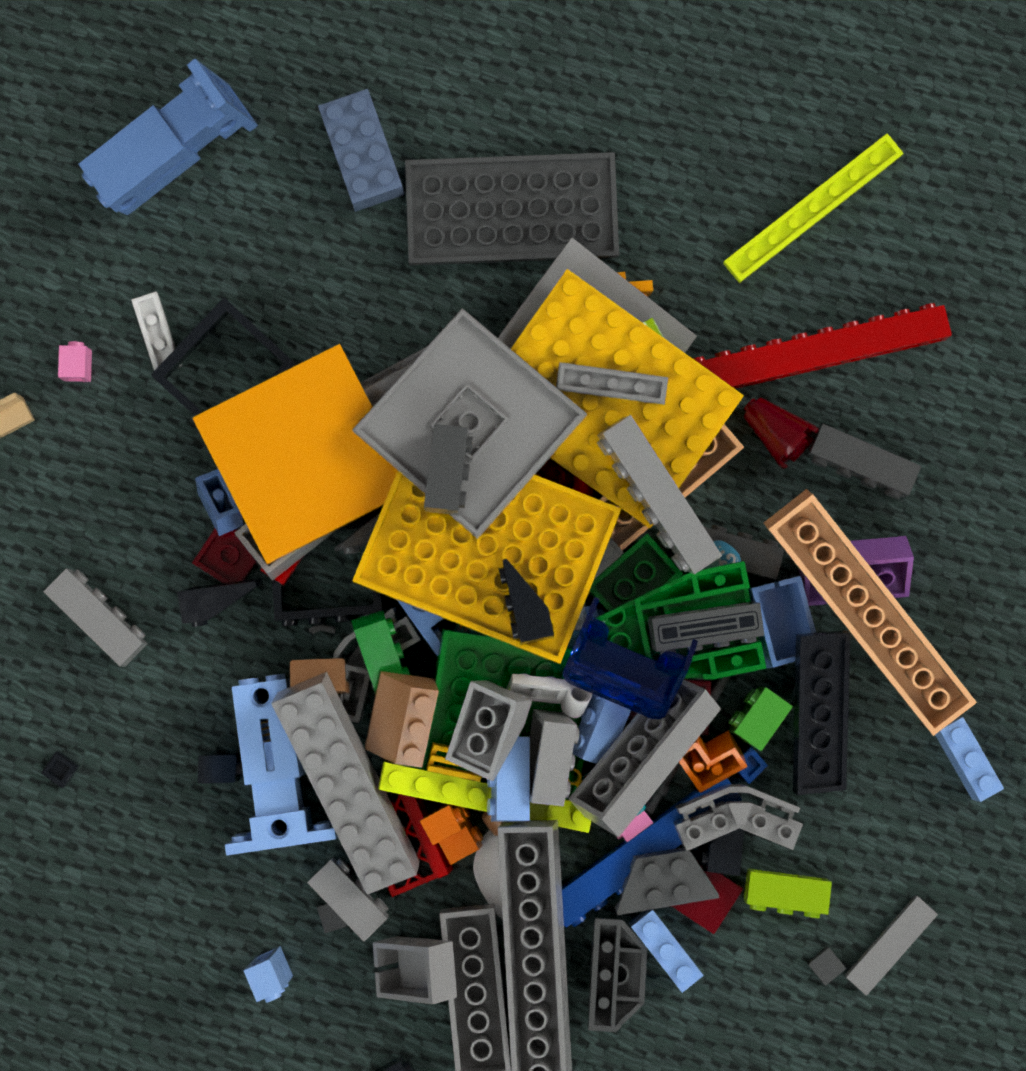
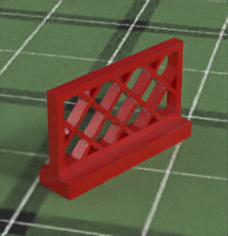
M399 794L396 803H391L396 813L399 809L408 814L410 818L407 828H403L407 836L410 834L419 839L421 845L416 854L420 860L429 863L433 873L427 876L417 874L413 877L418 880L411 882L412 877H410L404 886L397 889L395 884L388 886L392 897L436 878L448 875L453 870L440 844L432 845L420 823V820L429 813L424 800Z

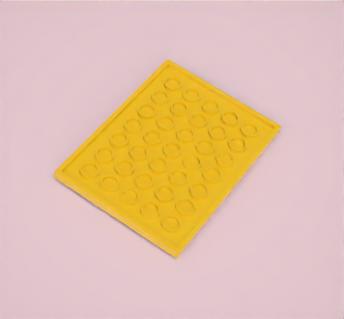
M566 269L511 348L512 351L555 387L559 362L668 377L665 405L561 391L585 411L587 416L550 457L551 460L616 506L622 508L623 511L649 529H651L653 524L650 525L642 514V511L645 509L641 502H635L627 491V488L630 486L626 479H620L612 468L615 462L610 455L605 456L597 445V442L600 440L597 434L623 417L631 415L679 488L744 396L568 269Z
M398 471L352 582L561 664L622 508L534 475L477 539L449 514L425 512V494ZM503 559H507L548 607L554 638L520 645L519 639L514 640L510 623L515 622L513 611H507L504 595H509L508 585H502L498 569L503 567Z

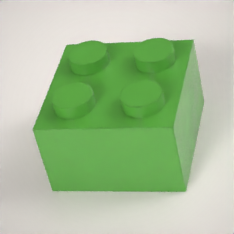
M766 687L752 688L743 700L746 705L742 711L736 710L728 721V724L731 725L728 729L729 732L758 751L763 750L793 707Z

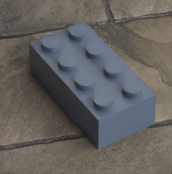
M365 89L319 105V111L355 212L404 195L403 186L369 90Z

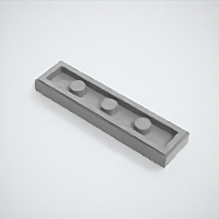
M559 362L556 388L566 392L665 405L668 377Z
M915 895L844 976L867 996L938 914Z

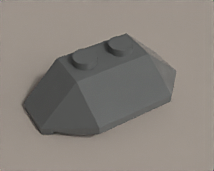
M595 918L588 993V1030L617 1032L644 1004L647 947L622 919Z

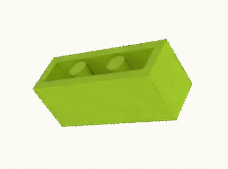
M747 868L743 901L749 904L752 910L766 911V907L777 908V912L781 914L793 915V910L803 911L806 917L820 918V914L828 915L832 882L825 878Z

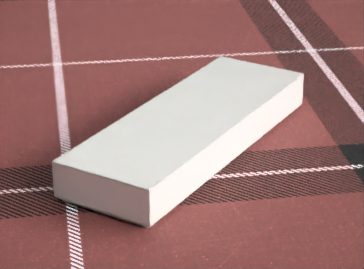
M157 292L131 300L154 371L176 348Z

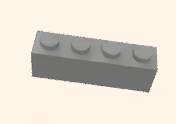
M65 569L43 592L120 667H126L148 644L143 639L146 635L136 625L131 627L124 621L126 615L116 606L111 608L105 602L108 599L106 595L98 588L93 590L86 583L89 579L78 569L75 571Z

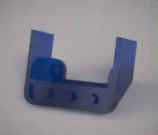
M594 597L563 670L564 679L573 686L648 718H664L689 670L698 641L692 640L685 656L675 652H664L659 656L658 661L652 660L607 640L609 635L607 625L592 617L600 600Z

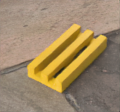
M433 742L426 767L427 771L478 782L481 781L482 776L473 772L435 765L434 761L458 766L445 760L446 757L436 755L437 751L447 753L449 745Z

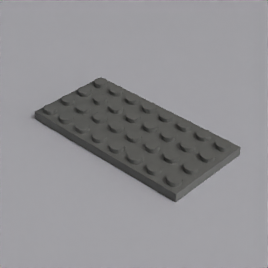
M615 152L405 160L409 266L550 261L556 259L571 238L575 239L599 259L619 258Z

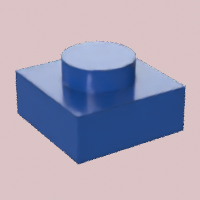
M746 745L742 749L747 768L737 772V774L744 782L750 784L768 765L751 746Z

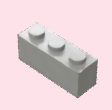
M333 857L307 883L364 942L388 919L389 914L386 911L389 908L380 898L377 897L374 900L370 894L367 895L359 878L355 880L350 875L349 871L351 868L341 858L336 860Z

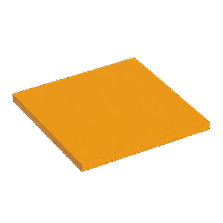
M340 344L193 417L267 565L382 507L398 472L397 469L352 431L371 410L372 405Z

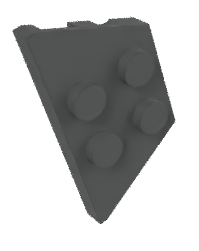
M684 847L634 855L629 867L630 873L625 878L622 886L621 898L619 903L615 905V912L617 915L716 899L719 898V894L690 850L686 851Z

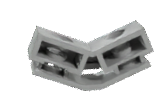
M394 607L385 612L384 615L386 619H392L396 631L395 634L391 635L393 643L399 642L403 651L421 640L423 636L408 615L399 620L396 615L398 610ZM355 632L350 633L342 640L334 651L333 658H342L344 650L352 639L356 637ZM358 646L346 663V681L349 682L350 693L340 695V700L350 720L356 723L363 719L371 687V679Z
M726 784L675 806L677 812L682 814L683 818L673 822L686 851L739 828L793 850L803 826L802 823L792 819L794 812L799 813V807L744 784ZM728 793H750L760 797L758 805L749 801H721L716 804L713 802L714 799ZM769 805L786 812L785 816L781 818L765 811V806ZM707 806L710 808L691 818L688 817V814L695 812L697 808Z

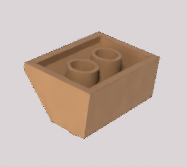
M380 671L365 750L394 764L415 767L423 766L439 692L434 678Z

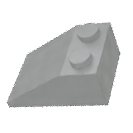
M487 680L470 681L445 760L490 781H494L525 725L532 700Z

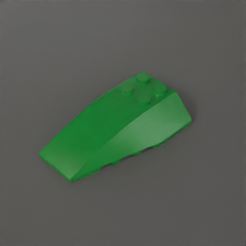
M745 561L702 569L696 574L687 573L589 620L588 624L599 675L676 677L684 679L702 678L713 680L767 669L762 643L758 637H756V642L740 643V639L732 640L730 645L725 647H714L713 643L703 645L702 650L687 651V648L676 649V654L660 655V652L651 649L647 617L751 602Z

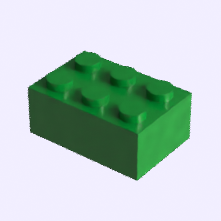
M647 533L593 580L589 593L608 612L680 577L683 573Z

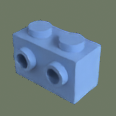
M219 469L195 478L198 495L218 535L220 536L244 525L243 517Z

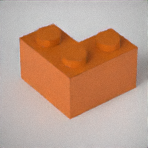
M729 730L707 743L699 736L679 761L700 793L747 768L742 750Z
M444 804L428 813L420 820V823L432 845L439 843L450 865L478 851L483 846L481 842L483 836L477 826H472L468 818L470 816L468 808Z

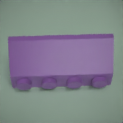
M906 536L850 541L894 598L909 597L914 556ZM799 569L809 606L827 604Z

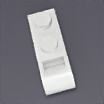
M512 674L506 688L532 701L561 704L562 711L572 718L581 717L592 698V691L586 684L550 676L539 677L529 676L528 674Z

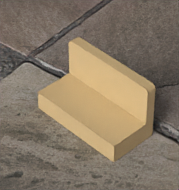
M13 393L0 400V438L35 421L22 396Z

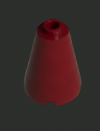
M762 397L757 400L753 398L744 408L746 412L744 418L782 469L788 467L785 462L789 459L795 462L814 440L810 436L812 432L818 433V428L812 423Z

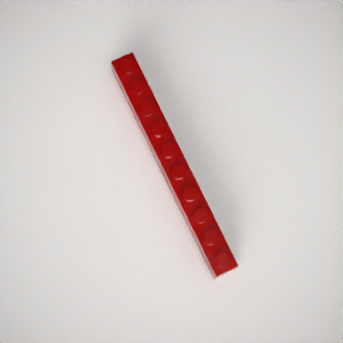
M935 303L920 306L919 311L911 313L909 309L895 312L894 316L884 318V315H878L869 318V322L859 324L858 321H852L843 324V328L833 330V327H826L817 330V334L807 336V333H800L792 336V340L782 342L781 339H774L766 342V346L756 348V345L753 344L740 348L741 352L731 354L730 350L714 354L715 358L705 360L704 356L693 359L731 387L737 389L945 341L952 336L945 306L936 307Z

